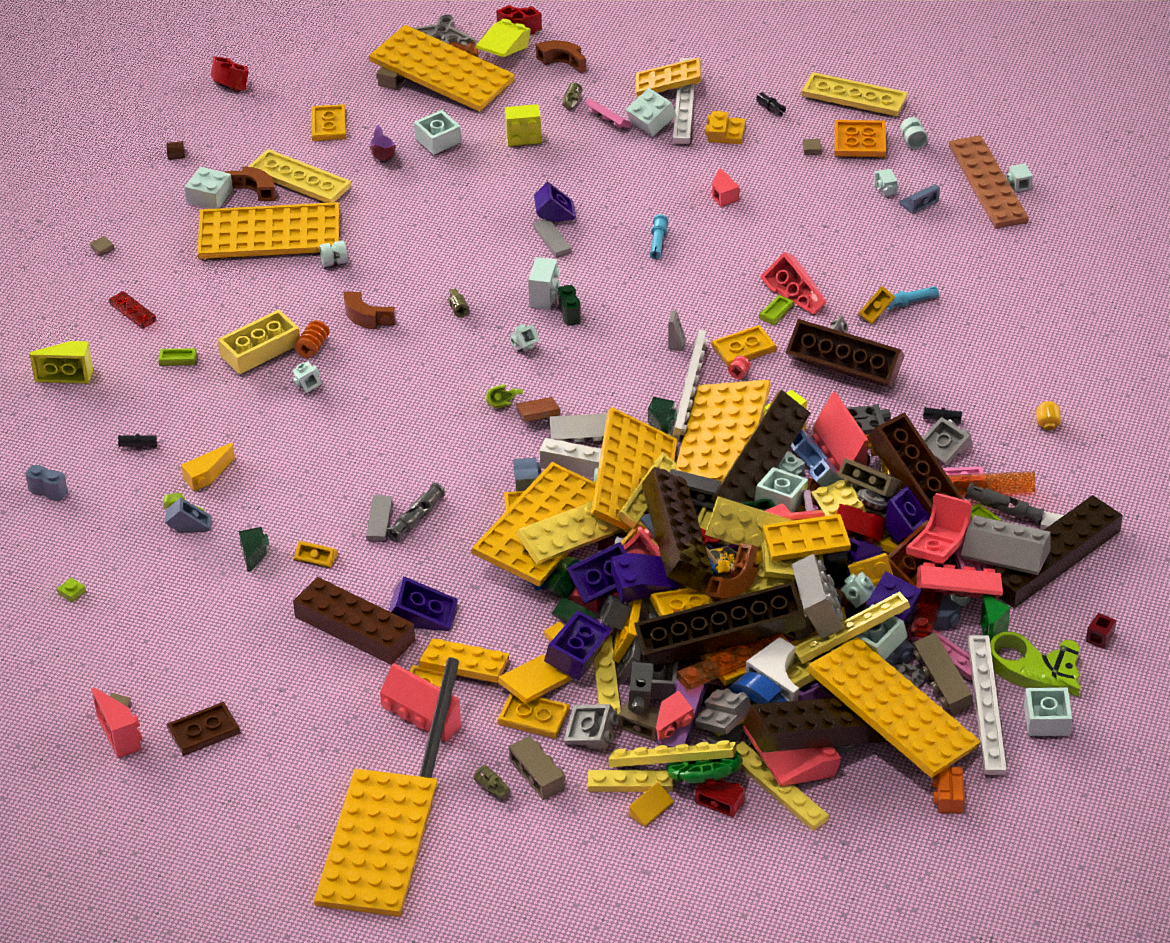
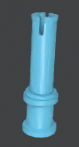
M658 214L653 218L654 226L651 229L653 240L650 257L655 259V254H657L656 260L661 257L663 237L667 234L666 226L669 222L667 216Z
M937 286L911 292L899 291L898 294H893L896 298L886 309L892 310L893 307L898 306L906 307L908 303L939 297V290Z

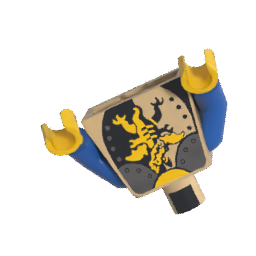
M711 544L706 545L713 571L712 576L723 577L727 575L734 566L737 552L728 546L715 549ZM757 551L754 561L755 565L763 562L762 551Z

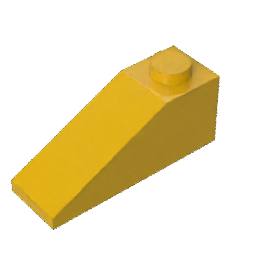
M226 444L181 465L183 479L193 491L210 485L235 459L233 444Z

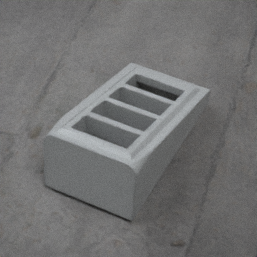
M673 310L668 321L669 350L683 351L686 337L676 310Z

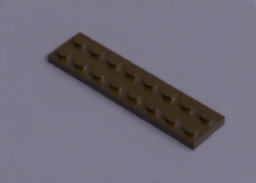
M781 389L771 402L711 500L716 503L719 496L738 503L755 502L756 486L773 467L777 468L811 413Z

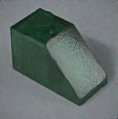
M262 527L238 531L240 546L248 572L252 571L267 554L266 546L269 545L268 535L263 533Z

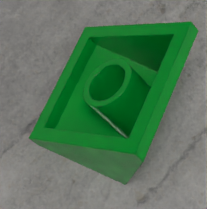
M983 594L980 625L983 636H989L991 642L995 635L1008 632L1011 607L988 594Z

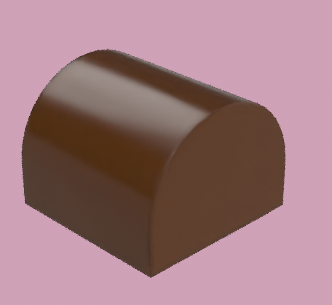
M184 141L166 142L168 159L185 158Z

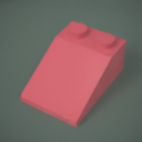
M92 688L96 716L117 758L141 750L140 741L143 739L140 730L137 729V727H140L137 716L132 715L130 709L97 688Z

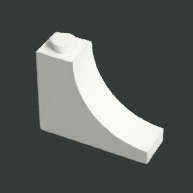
M779 637L746 661V673L755 672L764 675L782 689L780 693L788 702L798 701L799 688L792 683L786 673L790 665L794 663L795 646Z

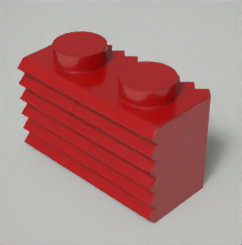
M713 779L705 780V783H700L695 790V802L697 804L708 807V809L711 808L716 812L719 811V813L731 816V818L735 816L745 800V788L738 783H730L723 779L713 781Z

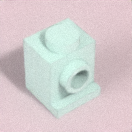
M892 169L875 171L874 186L881 191L883 197L897 195L898 181Z

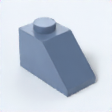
M180 497L166 510L165 524L180 533L205 532L210 530L211 515Z
M942 594L916 614L915 628L924 622L936 631H947L960 621L961 606Z

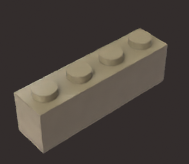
M936 632L914 642L915 651H913V655L918 663L921 662L923 664L922 671L925 677L931 678L932 682L930 684L935 694H940L941 698L939 699L943 708H948L951 715L974 705L970 690Z

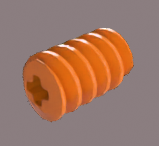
M311 321L295 343L296 352L307 359L315 355L330 334L329 327L322 321Z

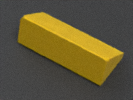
M881 286L858 312V315L872 325L896 297L885 287Z
M298 541L293 559L331 568L338 555V551L335 548Z
M657 782L629 806V816L646 827L671 806L674 800Z

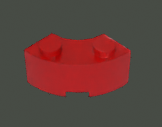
M508 5L496 11L497 22L502 19H508L514 24H524L525 27L531 29L530 34L542 30V13L532 6L516 8Z
M213 56L210 75L214 82L232 87L231 89L234 91L246 90L248 67L231 61L230 58Z
M839 504L837 514L841 515L848 536L850 534L862 538V541L874 544V541L881 542L886 519L876 514L863 512L859 508Z

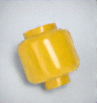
M1053 401L1042 402L1036 409L1037 424L1045 430H1054L1061 423L1060 407Z

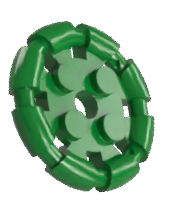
M736 751L734 758L672 762L667 765V773L673 780L678 782L685 780L686 783H705V780L708 779L716 781L728 777L731 773L739 770L743 759L741 754Z

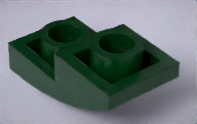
M563 597L551 613L565 624L577 610L595 620L598 616L583 606Z

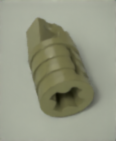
M576 82L570 83L565 92L562 106L569 111L575 106L581 96L583 88L580 84Z
M456 288L450 289L448 302L456 317L466 316L469 313V306L464 296L459 294Z
M487 765L481 766L476 771L474 780L489 793L502 800L510 793V788L502 778Z

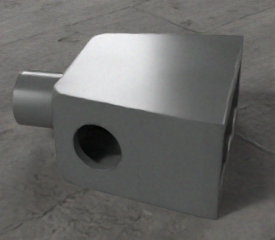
M633 662L628 708L635 714L649 711L654 664ZM638 680H644L645 686L638 687Z

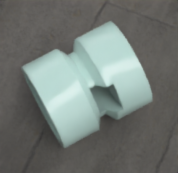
M911 117L902 122L900 130L908 147L911 149L923 147L928 141V136L921 121L918 118Z
M344 240L334 242L333 245H330V243L319 245L323 267L333 266L334 262L337 264L348 263V254Z

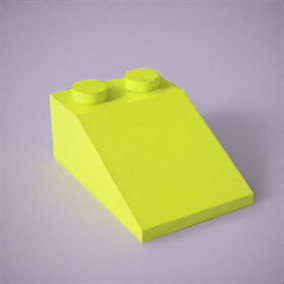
M502 19L493 24L477 43L476 49L506 57L528 48L531 29L525 27L524 24H514L508 19Z
M68 341L32 351L29 354L35 382L90 383L93 364L89 341Z

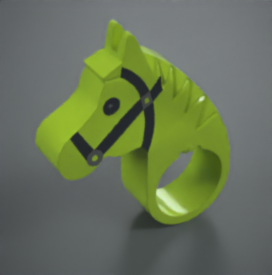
M1002 632L992 638L990 647L993 669L1000 677L1024 688H1068L1069 694L1079 697L1081 689L1078 684L1080 673L1077 670L1076 663L1080 648L1075 641L1064 640L1060 643L1059 650L1043 655L1024 636L1016 632ZM1001 648H1013L1019 651L1023 657L1018 659L1019 661L1006 660L1001 658L995 651Z

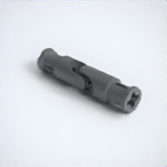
M432 483L430 489L424 492L409 507V510L396 520V524L387 529L386 534L389 539L397 543L400 542L402 536L410 532L419 520L436 505V501L445 496V489L438 483Z
M974 483L969 484L965 499L971 498L979 501L984 506L1000 510L1006 514L1020 519L1032 520L1037 525L1040 524L1045 511L1044 508L1032 507L1027 502L1003 495L991 489L979 488L974 486ZM1011 503L1015 507L1009 508V504Z

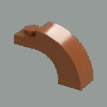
M560 40L535 44L536 58L544 65L563 62L572 66L579 73L586 71V58L581 54V47Z
M246 166L242 167V171H225V173L231 174L233 189H251L258 194V201H276L274 181L265 171Z
M344 291L345 312L353 323L363 328L375 330L377 325H395V307L371 306L362 300V292Z
M740 543L732 570L723 577L712 576L708 584L706 596L728 599L744 593L754 582L759 568L753 567L758 547Z

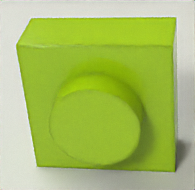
M70 577L57 588L58 595L73 602L86 592L85 585Z

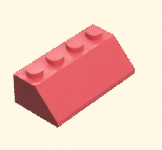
M923 563V566L917 567L916 587L921 589V592L982 598L983 594H988L995 599L1003 595L1001 573H995V569H983L982 572L975 571V567H963V570L955 569V565H943V568L935 567V563Z
M394 663L380 691L381 706L385 710L397 714L401 719L413 723L419 729L430 733L440 688ZM451 695L441 740L445 742L461 728L459 698Z

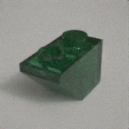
M653 397L648 407V423L650 426L667 434V432L671 431L672 420H675L677 417L675 401Z

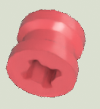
M736 356L733 363L728 367L729 374L736 379L744 378L746 372L751 367L750 361L744 356Z

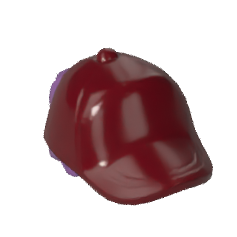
M377 125L374 130V137L370 141L371 146L369 147L374 158L384 162L394 156L396 144L389 137L383 136L382 128Z

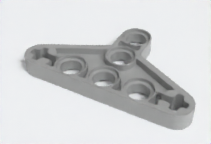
M451 15L440 16L435 25L414 27V29L460 50L472 52L476 49L475 38L453 28L454 18Z

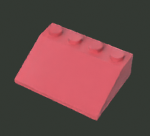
M833 392L813 426L811 437L814 438L838 472L844 458L867 466L868 439L837 393Z
M743 725V731L780 787L835 777L841 757L833 746L762 753L745 725Z

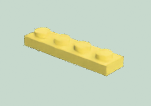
M588 770V792H646L657 782L666 792H673V779L668 775L667 770Z

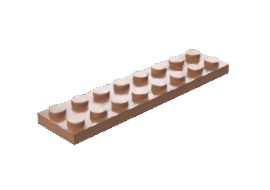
M982 136L949 141L951 152L994 228L1028 223V215Z

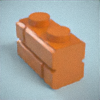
M947 767L932 777V788H937V791H933V804H937L939 813L952 812L962 814L965 804L963 768Z

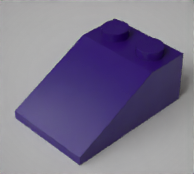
M621 541L567 568L584 604L618 592L611 574V559L613 556L627 554Z
M628 553L613 556L611 559V574L622 603L649 598L653 593L681 589L677 581L666 577L660 556Z
M403 576L394 589L389 612L414 623V628L449 631L458 599Z
M577 610L548 644L544 662L579 681L595 660L613 629Z

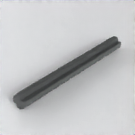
M449 657L446 661L420 770V777L432 778L459 665V660Z

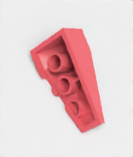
M784 252L760 276L770 290L794 301L795 304L814 315L827 303L805 268L795 256Z

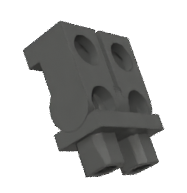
M874 404L873 407H846L865 435L870 434L877 426L891 420L890 410H880L878 404Z

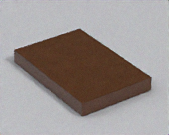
M224 702L166 724L169 733L183 756L241 733L238 724Z

